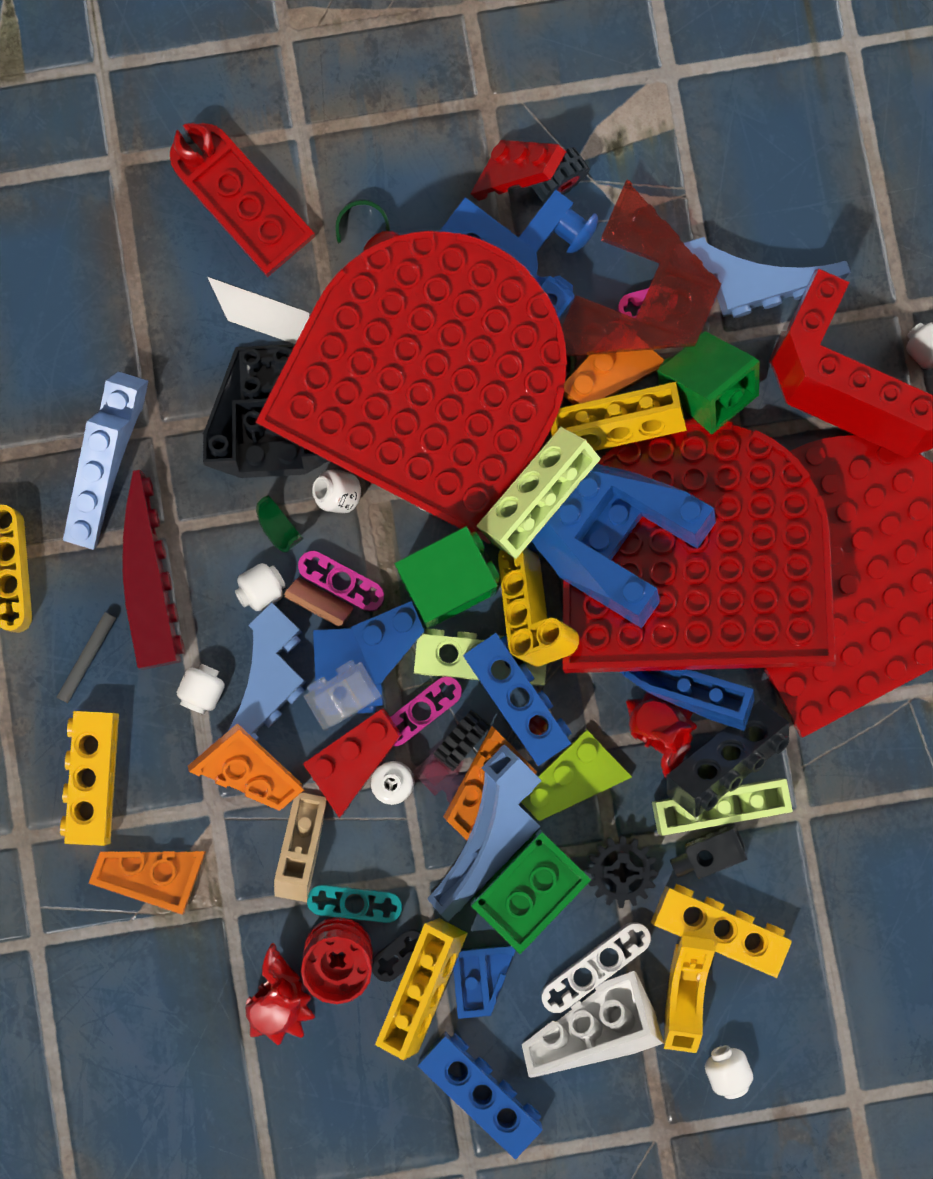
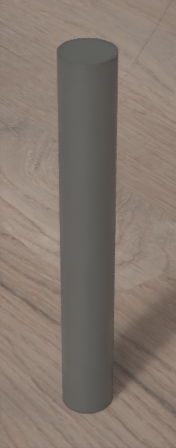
M104 612L58 693V699L66 703L69 702L116 619L114 616Z

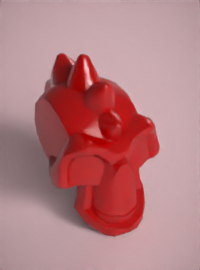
M646 692L642 699L626 700L630 716L629 728L634 739L645 742L644 747L649 748L652 746L654 750L664 754L661 759V768L666 778L668 773L683 762L684 757L691 749L690 744L694 738L691 733L697 728V725L690 720L693 712Z
M272 943L265 954L262 965V975L267 981L258 986L259 991L253 997H248L245 1009L246 1018L250 1023V1036L266 1035L276 1045H280L286 1033L299 1038L304 1037L301 1021L312 1020L315 1018V1015L306 1006L311 1000V995L304 993L307 988L303 980H300V977L280 955L277 946Z

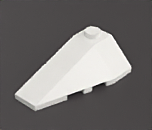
M632 971L604 981L584 1001H578L571 1006V1011L556 1022H550L522 1044L528 1076L532 1078L610 1060L664 1044L656 1013L637 973Z

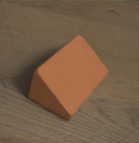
M297 578L284 594L288 600L339 628H344L353 612V606L302 578Z

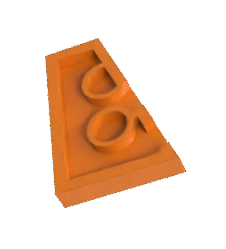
M620 322L565 381L564 397L570 403L576 405L614 396L615 393L630 385L633 386L642 381L643 378L655 372L657 373L660 365L665 360Z
M238 723L188 765L190 773L199 777L204 775L215 780V784L227 788L229 786L245 793L246 797L278 811L304 791L302 783Z
M491 726L443 816L466 840H468L475 824L481 803L485 771L482 767L504 744L535 774L537 773L493 726Z
M100 852L89 884L184 915L206 852Z

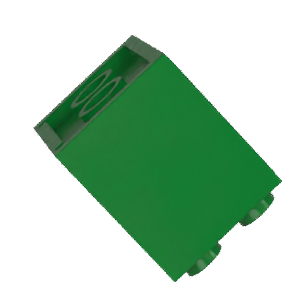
M467 526L394 563L427 629L496 595L500 576L493 562L489 561L486 563L483 559L485 548L476 531L470 534Z
M538 828L532 837L470 899L471 907L521 954L591 879Z

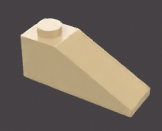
M300 793L293 799L274 879L275 897L303 902L308 900L327 799L323 796Z

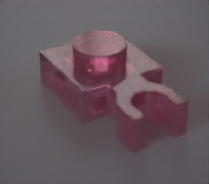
M433 753L412 772L434 796L443 790L447 795L449 803L452 801V793L458 790L460 786L452 781L458 772L449 769Z

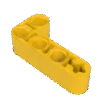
M0 504V519L7 513H10L12 516V523L9 527L5 529L0 527V628L20 633L28 629L32 623L25 524L20 512L7 505ZM13 545L15 549L13 558L4 561L2 557L4 548ZM15 577L17 579V588L8 594L5 590V583L9 578ZM6 600H19V602H12V604L6 603ZM14 612L19 613V618L14 619V622L8 621V616H12Z
M526 547L515 559L500 549L498 563L507 642L510 653L534 667L545 665L574 653L579 645L578 633L558 619L547 618L539 556Z

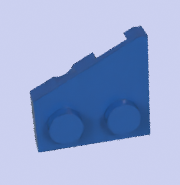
M412 601L351 627L376 686L385 680L387 675L425 632Z
M511 945L461 949L453 967L458 1019L491 1016L515 953V949Z

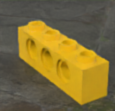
M676 382L560 408L551 428L552 437L560 427H563L585 439L594 451L687 431Z
M73 711V718L68 720L67 735L72 738L71 750H67L65 755V769L69 770V782L64 784L62 794L63 803H67L66 816L62 817L60 824V834L65 836L64 844L105 846L111 842L119 724L118 713ZM91 735L98 741V748L93 754L87 753L84 748L86 738ZM88 768L93 770L96 775V781L91 787H87L82 782V774ZM85 801L89 802L94 809L93 816L89 820L84 819L79 811L81 804Z
M677 883L674 889L665 886L651 920L653 925L680 937L699 936L703 939L715 940V952L775 978L778 977L792 943L790 939L784 937L786 930L767 923L765 928L753 923L755 917L740 910H736L735 915L723 910L725 904L707 896L704 902L693 898V890ZM692 906L697 907L700 912L699 919L693 924L685 923L683 918L685 910ZM720 920H727L730 924L728 934L723 937H717L714 933L715 924ZM751 933H758L760 937L759 946L753 950L746 949V937Z
M440 918L424 924L375 1043L376 1046L401 1060H405L419 1052L468 934L467 932Z

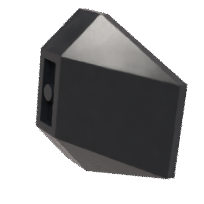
M295 344L235 347L203 432V464L205 466L239 478L305 475L329 461L255 423Z

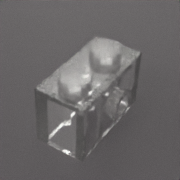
M351 660L336 669L338 675L331 680L326 681L325 677H322L307 686L310 692L305 694L304 698L324 731L382 698L380 691L362 662L355 664Z

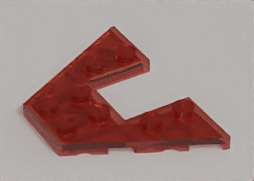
M626 180L602 234L601 241L659 263V266L636 318L576 295L562 326L567 357L696 346L721 289L719 280L711 272H708L703 266V262L695 253L692 254L665 220H662L654 207L648 204L635 190L630 180Z

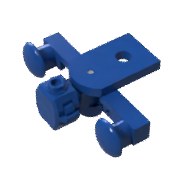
M555 190L522 234L517 237L465 197L439 232L474 236L514 257L530 272L544 292L547 293L560 321L574 301L573 285L561 276H537L538 260L536 253L545 241L550 239L553 233H556L570 244L566 251L567 253L579 251L593 236L598 224V216L594 213L588 221L572 210L574 203Z

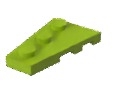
M586 730L538 776L541 782L521 803L538 821H541L632 778V776Z

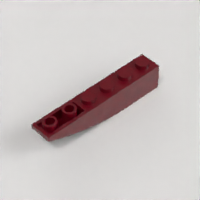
M134 470L126 504L122 572L125 605L137 668L146 670L180 663V654H184L185 649L182 636L176 635L174 623L179 621L175 603L170 604L168 591L172 590V581L169 572H164L162 559H166V550L163 540H158L156 528L160 527V519L157 509H152L150 496H154L152 480L150 477H146L141 470Z

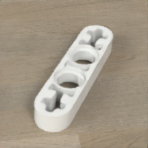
M630 922L580 958L543 987L541 1000L544 1007L553 1013H561L644 952L649 947L651 941L648 929L641 923ZM633 929L635 932L642 930L644 934L640 937L641 945L637 946L635 943L628 945L626 949L630 954L624 957L622 949L614 941L620 938L621 943L624 944L630 939L628 934L630 930ZM606 948L615 949L618 953V960L613 966L607 967L600 962V954ZM579 968H586L592 973L591 982L586 986H579L573 980L574 972ZM567 978L570 986L577 993L571 996L568 990L561 996L562 1004L558 1005L556 1002L550 1004L548 1002L551 998L549 991L555 989V991L559 992L564 989L566 985L561 981Z

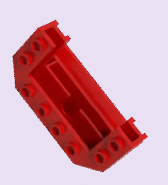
M816 269L787 330L781 331L769 359L785 403L906 458L933 449L932 394L820 345L850 282L821 269Z

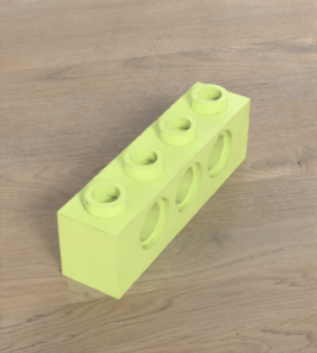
M560 427L476 527L493 545L516 559L601 458L585 439Z
M425 629V634L418 639L416 645L414 674L479 680L463 655L484 640L476 639V633L457 632V637L444 636V630ZM446 645H452L458 650V658L452 663L443 662L439 657L441 648ZM499 660L492 664L491 673L496 679L503 680L509 676L510 668L506 666L504 661ZM523 661L535 678L530 682L531 685L544 686L547 664L534 667Z
M782 778L740 785L736 790L728 791L722 796L713 809L704 811L697 818H694L672 798L652 801L657 833L662 836L793 812L787 779Z

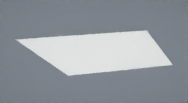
M208 277L228 321L296 344L309 319V312Z

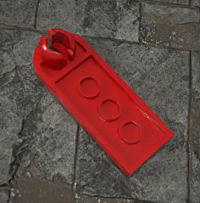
M207 123L184 124L183 128L186 134L203 154L200 155L198 152H194L186 143L183 135L177 130L170 149V161L176 175L268 278L315 238V233L222 129Z

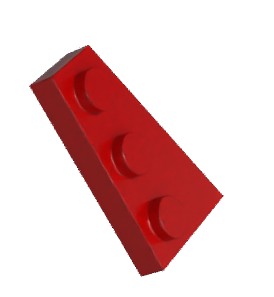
M500 140L493 148L491 158L470 194L480 201L486 199L488 193L494 191L498 195L507 193L509 187L514 185H520L524 188L551 180L566 151L559 144Z
M384 708L303 763L339 818L343 816L376 768L380 766L402 736Z

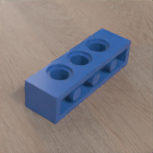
M495 633L463 655L537 766L571 744L567 738L572 735L570 729L562 718H559L557 721L554 719L549 711L553 707L551 701L543 690L538 693L535 691L530 683L535 678L525 663L518 666L509 651L505 635L499 638L497 633ZM499 660L505 661L510 667L509 676L503 680L496 679L491 673L492 664ZM515 688H523L529 695V700L523 707H516L510 701V693ZM536 715L543 716L547 721V729L540 735L533 734L529 729V721Z
M445 1031L418 1060V1067L516 1160L543 1130L542 1123L539 1121L542 1116L531 1104L526 1103L523 1106L515 1098L518 1093L508 1082L503 1079L499 1083L490 1074L493 1069L484 1059L479 1056L475 1060L466 1051L469 1046L456 1033L451 1037ZM460 1061L467 1066L468 1070L463 1076L456 1077L449 1072V1066L453 1062ZM486 1085L491 1089L492 1093L487 1099H477L473 1095L475 1087ZM504 1108H510L516 1113L513 1121L504 1123L497 1118L499 1111Z

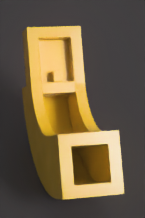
M681 936L680 943L675 946L666 999L664 1049L697 1053L703 1036L705 986L715 953V940L703 939L699 936Z

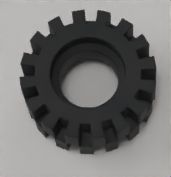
M471 709L433 755L454 771L491 726Z

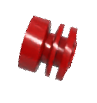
M340 917L323 920L313 927L305 941L301 967L303 983L312 996L325 1003L342 1004L351 1002L364 992L370 983L373 957L371 939L365 929L351 919Z

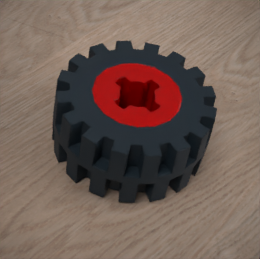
M570 147L566 150L551 180L531 186L541 201L546 203L555 190L561 194L571 191L573 187H576L586 177L585 175L589 173L590 168L576 148Z

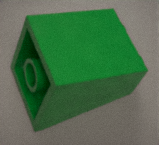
M706 331L699 337L690 339L683 347V350L673 358L669 357L663 361L657 370L659 385L676 382L682 408L711 435L759 396V360Z

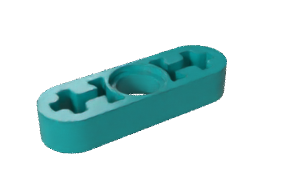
M322 884L314 887L309 892L307 900L308 908L314 914L321 916L390 923L395 921L402 911L401 899L395 893ZM320 891H326V897L336 899V891L343 892L340 899L341 912L334 911L336 904L331 903L326 904L324 909H320L319 904L313 902V897L318 896ZM351 894L360 895L364 900L363 910L358 913L348 911L345 905L346 898ZM369 895L376 896L373 903L379 904L384 903L385 898H390L391 904L397 905V910L391 911L389 916H384L382 909L373 908V915H367L366 913L370 906Z

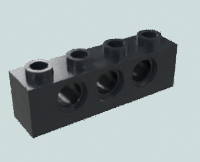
M760 700L752 707L745 731L727 726L666 775L667 795L694 818H697L704 811H710L728 791L736 790L744 778L752 772H758L764 766L766 760L775 753H781L789 743L790 722Z

